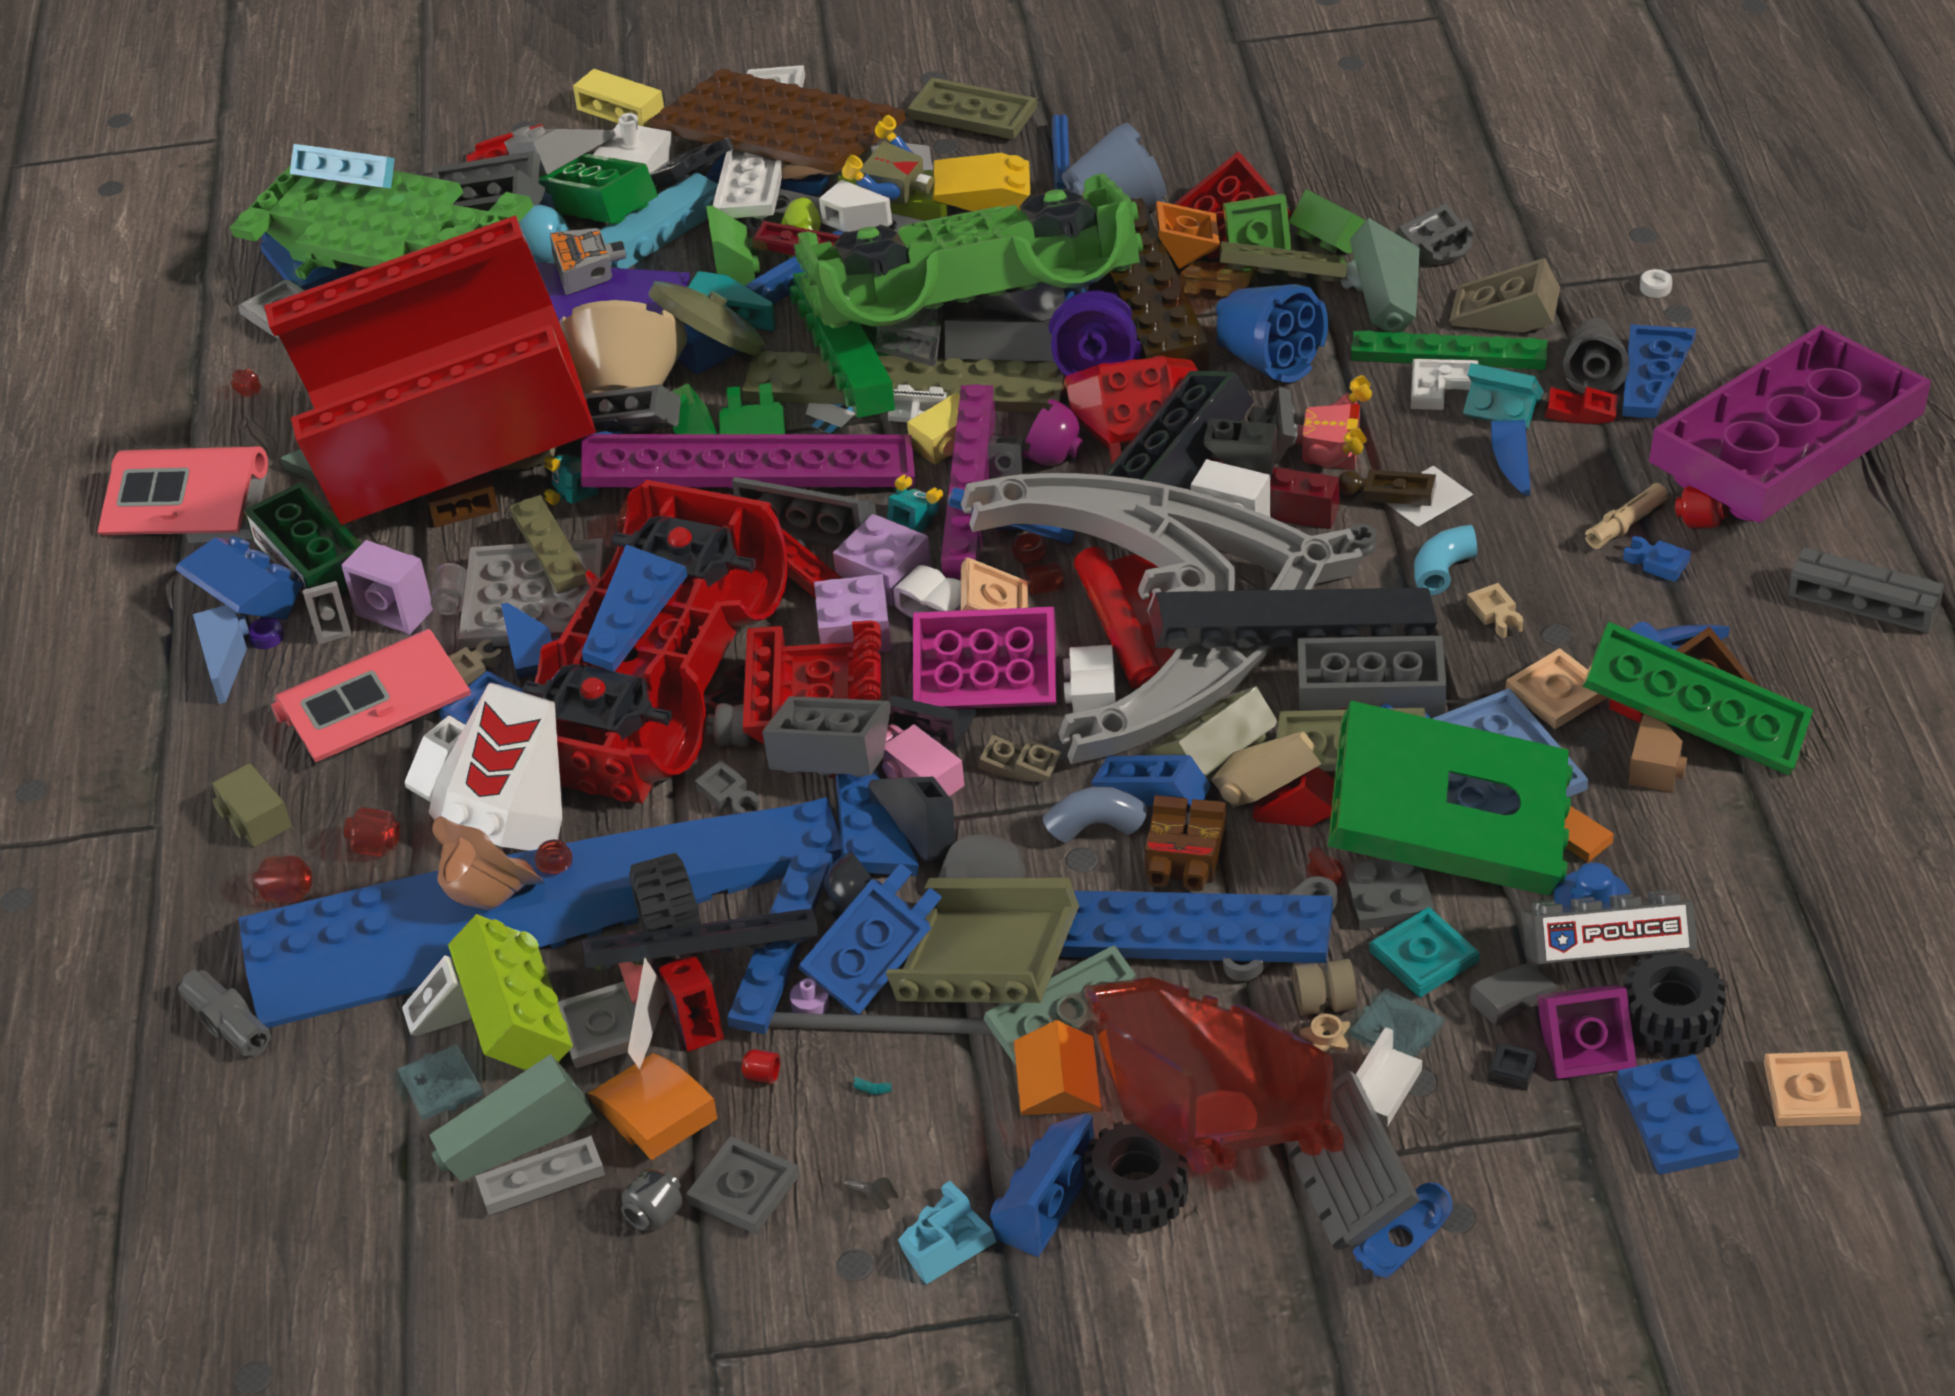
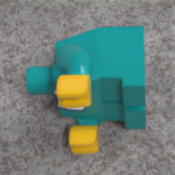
M561 454L556 457L548 455L544 458V462H546L544 467L552 472V485L557 489V491L547 489L544 492V495L547 496L544 497L545 501L556 505L560 500L566 498V501L573 504L598 495V488L582 487V457Z
M902 475L895 480L896 494L888 497L887 520L921 533L926 530L937 515L939 500L943 498V491L940 489L937 491L935 487L927 493L917 489L907 491V488L912 485V479L909 476L906 478V475Z

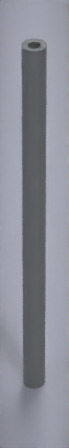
M774 1012L768 1027L994 1035L986 1022L978 1018Z

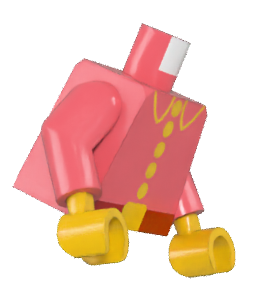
M1360 375L1351 381L1349 388L1353 393L1347 392L1335 403L1327 406L1307 408L1304 425L1294 424V428L1297 429L1295 444H1302V460L1305 463L1320 465L1326 469L1335 467L1355 470L1356 456L1362 453L1364 449L1363 444L1367 441V438L1359 428L1360 404L1357 401L1366 402L1372 396L1371 384L1365 376Z

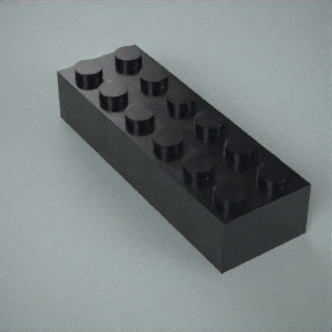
M1189 371L1104 475L1157 482L1186 489L1190 480L1212 454L1204 446V437L1209 418L1241 421L1245 417L1246 411L1254 403V400L1236 372Z

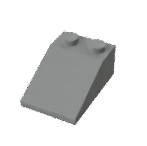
M528 126L514 131L512 133L514 137L504 143L510 155L530 151L538 153L540 155L539 174L547 175L613 138L616 134L614 130L544 129L543 126L529 129Z

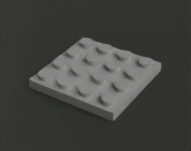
M603 538L568 540L586 572L590 570L597 575V578H601L603 576L605 555ZM528 543L470 547L458 637L460 648H477V645L486 639L492 641L493 647L510 646L501 604L504 603L511 604L549 627L552 639L558 637L560 639L590 586L586 583L557 594Z

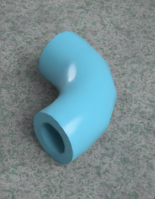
M1463 525L1441 531L1423 544L1414 561V578L1417 588H1429L1430 595L1440 594L1450 585L1451 578L1448 569L1451 565L1463 560L1476 559L1477 540L1472 525Z

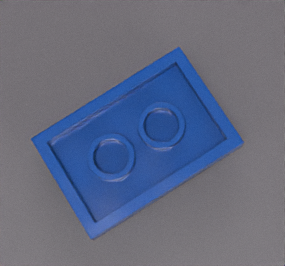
M1696 1055L1618 1070V1085L1659 1175L1738 1158L1740 1148Z

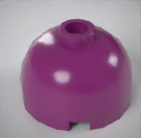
M1050 399L1048 403L1052 407L1049 411L1042 408L1025 442L1031 444L1029 452L1022 451L1023 458L1041 466H1056L1063 463L1069 455L1075 457L1083 443V440L1078 438L1081 429L1078 417L1066 405Z

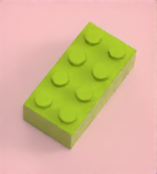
M476 914L452 939L448 947L483 1054L524 1070L529 1069L550 1054L559 1062L573 1047L567 1030V1023L563 1019L557 1002V995L553 991L548 977V969L542 960L537 940L526 931H517L505 926L498 920H490Z

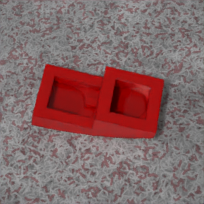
M1586 386L1583 395L1580 396L1550 387L1546 396L1544 418L1582 424L1614 422L1618 395Z

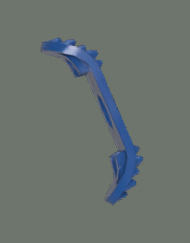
M1427 1182L1418 1186L1415 1190L1420 1199L1418 1203L1354 1248L1352 1252L1355 1255L1356 1261L1362 1262L1363 1269L1369 1268L1373 1270L1375 1277H1390L1441 1228L1452 1212L1450 1193L1442 1185L1435 1182ZM1394 1228H1403L1411 1234L1412 1243L1406 1247L1396 1246L1390 1241L1388 1233Z

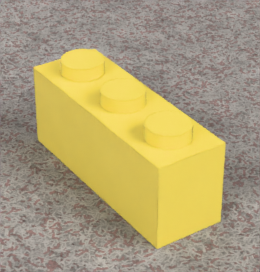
M597 69L591 70L573 85L577 110L619 123L618 119L621 118V115L633 113L637 115L638 126L650 128V119L664 108L661 90Z

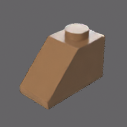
M1645 713L1642 716L1631 757L1628 785L1673 793L1676 779H1684L1687 757L1681 756L1683 741L1665 722Z

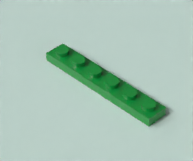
M1353 332L1351 361L1413 364V359L1477 360L1479 365L1488 367L1546 370L1547 339L1457 336L1435 333Z

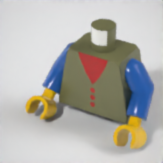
M886 115L875 126V134L881 139L887 138L889 142L883 141L864 164L859 157L855 155L849 156L842 168V175L849 180L855 178L857 180L856 185L889 198L890 203L905 204L916 191L930 194L933 189L934 178L923 174V159L908 148L900 135L896 136L893 133L896 121L890 115Z

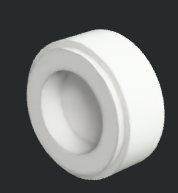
M1659 269L1646 271L1640 277V291L1644 295L1653 298L1667 296L1672 290V276L1666 271Z

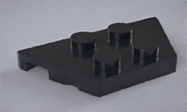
M729 137L674 156V160L664 163L650 173L654 186L662 184L664 187H667L675 182L678 184L691 177V172L698 168L699 170L713 164L715 162L714 158L734 148Z

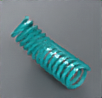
M858 1077L854 1078L853 1087L866 1093H872V1095L875 1093L877 1095L879 1091L880 1095L881 1093L886 1094V1092L892 1091L891 1083L889 1085L887 1082L874 1084Z

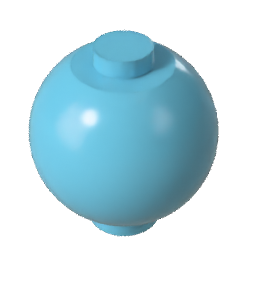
M533 205L534 207L519 224L535 262L546 263L553 259L549 233L570 231V228L562 215L553 208L544 205Z

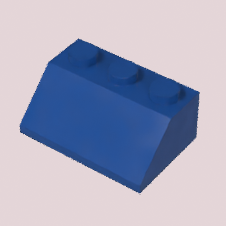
M231 536L230 539L215 537L180 561L176 566V571L237 613L287 620L302 585L301 582L290 576L291 570L271 563L270 556L250 549L248 541L236 536Z
M1082 1114L1052 1124L1043 1138L1035 1140L1026 1164L1023 1168L1019 1167L1016 1169L1010 1182V1188L1004 1197L997 1198L992 1206L990 1219L993 1221L996 1240L1036 1257L1040 1256L1085 1185L1084 1154L1085 1151H1089L1088 1144L1094 1138L1093 1116Z

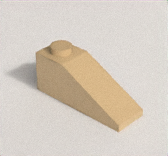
M1301 731L1233 752L1211 781L1218 788L1221 796L1232 807H1237L1255 802L1321 765L1325 761V757L1306 733Z

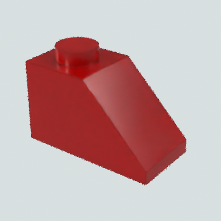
M1317 766L1255 801L1253 819L1263 823L1311 827L1322 819H1328L1331 817L1335 779Z

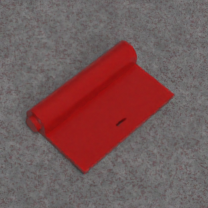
M1087 548L1076 556L1074 560L1075 569L1130 686L1137 690L1150 680L1176 651V649H1170L1169 647H1155L1150 616L1147 612L1153 594L1150 593L1148 599L1142 600L1138 592L1145 570L1158 568V566L1137 554L1109 560L1105 550L1102 548Z

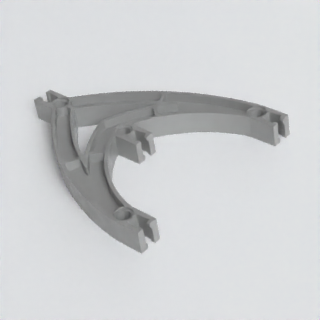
M1078 473L1011 475L966 484L961 502L964 513H970L972 508H974L969 523L972 532L1011 524L1053 526L1107 540L1152 562L1158 568L1145 570L1138 588L1142 600L1148 599L1150 593L1153 594L1147 609L1148 614L1156 592L1234 591V566L1216 549L1250 561L1278 574L1276 581L1269 590L1313 589L1317 583L1354 576L1363 557L1360 548L1354 549L1351 553H1346L1349 544L1354 541L1350 528L1310 536L1269 516L1214 496L1133 478ZM1268 645L1252 646L1249 648L1219 646L1213 649L1204 647L1176 649L1167 663L1150 680L1128 696L1107 706L1064 716L1058 735L1062 744L1069 743V738L1073 740L1067 755L1070 764L1114 755L1174 730L1233 691L1260 666L1276 647Z

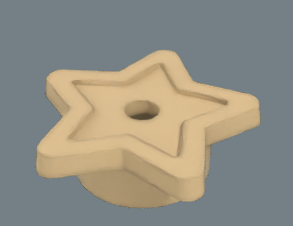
M1321 1013L1313 1019L1311 1026L1300 1029V1034L1302 1037L1313 1042L1316 1055H1320L1330 1048L1345 1051L1348 1048V1043L1344 1035L1350 1028V1022L1341 1021L1338 1017L1331 1014Z

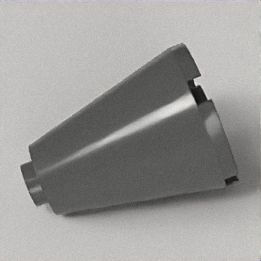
M1590 318L1580 325L1565 352L1563 370L1569 385L1580 393H1584L1586 386L1604 392L1608 390L1612 392L1627 377L1630 363L1629 355L1624 345L1605 320Z

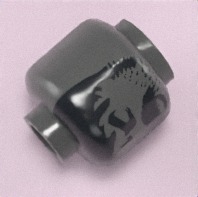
M644 1170L622 1192L623 1206L621 1211L624 1217L639 1230H645L646 1228L658 1230L682 1206V1196L679 1191L681 1188L680 1182L669 1171Z

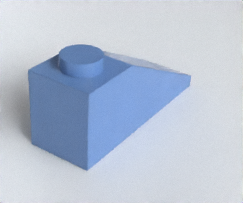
M224 605L193 614L219 704L226 703L247 650L243 636L249 634L244 614L237 616L236 611Z

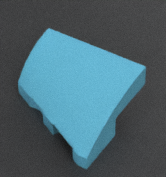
M948 1181L941 1187L944 1196L934 1208L926 1206L919 1214L918 1221L913 1226L908 1227L898 1239L907 1259L926 1285L996 1243L992 1229L972 1210L968 1198L951 1181Z

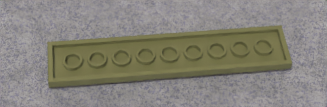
M761 351L758 356L753 355L742 390L744 401H760L759 384L771 383L774 402L846 405L843 391H838L835 376H830L827 361H822L821 354ZM878 356L893 382V389H896L898 384L910 385L915 391H926L930 386L942 387L943 392L947 393L948 398L956 392L960 394L961 385H993L995 411L1040 413L1042 408L1050 410L1052 407L1048 403L1050 399L1060 403L1062 401V391L1066 375L1058 368L1056 363L1051 361L1023 362L1021 360L992 361L990 359L961 360L959 358Z

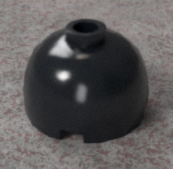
M852 851L838 858L829 867L824 879V888L829 898L823 903L836 920H838L872 879Z

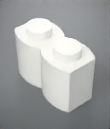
M918 565L894 588L895 607L912 618L914 612L961 611V581L945 578L935 568Z
M1112 645L1070 647V658H1063L1065 680L1071 679V682H1064L1065 703H1072L1073 713L1115 703V673Z

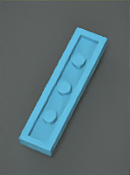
M294 144L290 174L391 189L395 158Z

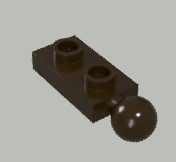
M1369 470L1367 479L1362 478L1355 471H1345L1339 476V493L1341 495L1355 497L1360 492H1364V501L1431 506L1436 488V474Z

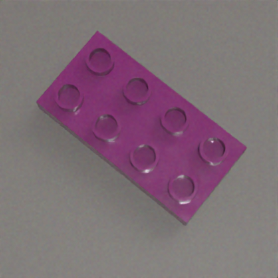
M1820 324L1654 428L1649 462L1672 474L1680 486L1685 488L1691 485L1729 506L1730 512L1737 518L1761 523L1924 414L1931 380Z

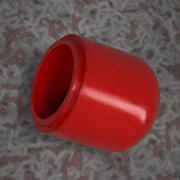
M757 1049L748 1051L741 1063L744 1077L750 1081L773 1084L779 1075L780 1056L775 1052Z

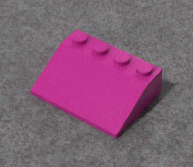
M1054 607L913 613L914 701L950 709L1056 705L1057 655Z

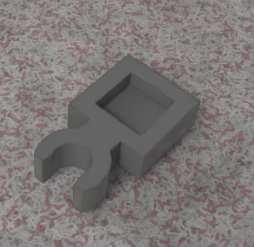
M720 760L695 780V789L720 810L728 804L732 807L733 814L746 813V810L741 807L744 804L751 805L755 810L760 808L759 797L754 792L746 790L747 781L723 760Z

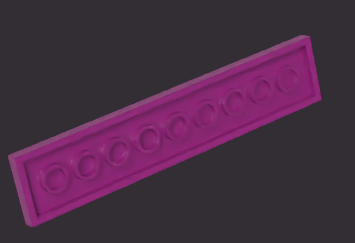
M591 434L582 438V487L635 488L644 483L645 480H651L683 487L733 488L732 480L734 477L795 488H896L895 480L902 475H906V478L908 476L911 477L912 485L910 487L915 485L911 435Z

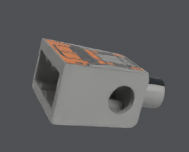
M597 228L549 233L552 256L566 295L610 280L612 278L610 262L626 259L623 241L605 244L601 231Z

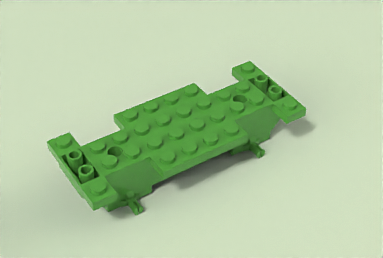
M290 165L282 174L276 177L275 181L257 197V200L246 211L239 215L238 219L229 228L234 237L255 242L267 232L289 251L293 260L303 262L295 270V273L299 278L305 280L314 269L320 267L338 269L344 262L370 268L515 215L518 222H520L534 206L529 196L505 192L489 211L453 205L464 193L457 182L393 170L391 189L294 175L290 174Z

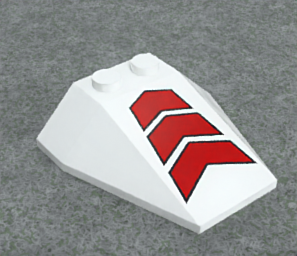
M489 683L436 777L429 808L431 817L435 820L437 817L442 816L452 822L478 828L487 834L493 844L501 847L530 851L557 845L562 822L555 702L495 683Z

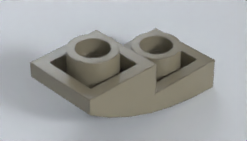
M992 734L979 759L977 768L1016 780L1048 782L1061 756V752L1030 739L1022 747Z

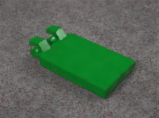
M759 384L760 404L742 406L740 386L727 388L728 407L722 408V411H719L720 434H786L783 405H780V402H774L772 384Z

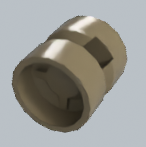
M1350 959L1327 961L1324 968H1320L1317 963L1294 965V988L1298 1011L1301 1016L1321 1014L1324 1012L1325 1007H1330L1334 1012L1356 1009V984Z

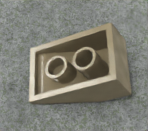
M1546 258L1458 285L1449 322L1452 326L1521 333L1534 329L1541 330L1553 324L1560 286Z

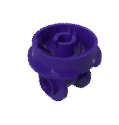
M1092 290L1076 294L1060 304L1053 313L1048 325L1049 333L1052 335V356L1058 368L1068 376L1102 363L1109 364L1133 359L1138 360L1142 348L1141 342L1137 341V332L1131 318L1132 311L1130 306L1118 298L1116 293L1104 292L1102 290Z

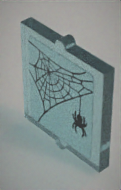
M1385 989L1371 1006L1364 1008L1363 1016L1351 1028L1350 1035L1374 1046L1384 1028L1387 1027L1393 1030V1049L1416 1058L1424 1047L1431 1046V1039L1443 1026L1445 1018Z
M458 1044L432 1055L427 1053L423 1056L424 1058L397 1069L422 1121L448 1109L453 1111L457 1108V1105L483 1095L482 1089Z

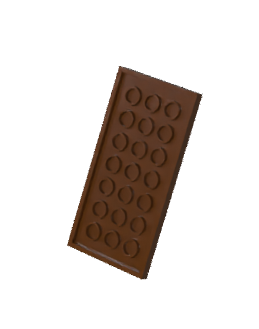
M720 69L704 82L697 84L693 90L680 96L673 104L661 109L660 113L650 119V125L654 129L671 131L674 136L704 143H712L729 137L734 150L836 174L843 168L849 156L855 155L858 157L881 140L875 134V126L886 115H890L895 119L896 127L906 121L905 110L894 108L889 104H876L868 102L866 99L849 98L843 94L826 93L820 89H808L799 87L797 84H786L777 82L774 79H763L754 77L752 74H740L731 72L729 69Z

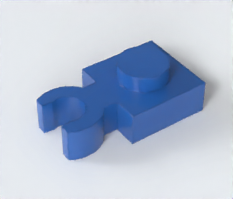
M1633 536L1631 548L1625 547L1623 560L1631 564L1643 563V571L1676 582L1690 562L1691 551L1660 540L1653 546L1646 539Z

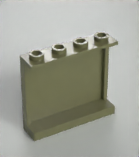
M929 878L924 888L925 892L932 888L942 898L925 918L930 923V931L910 953L903 969H888L886 972L896 1000L919 1002L1041 1003L1079 908L1070 878Z

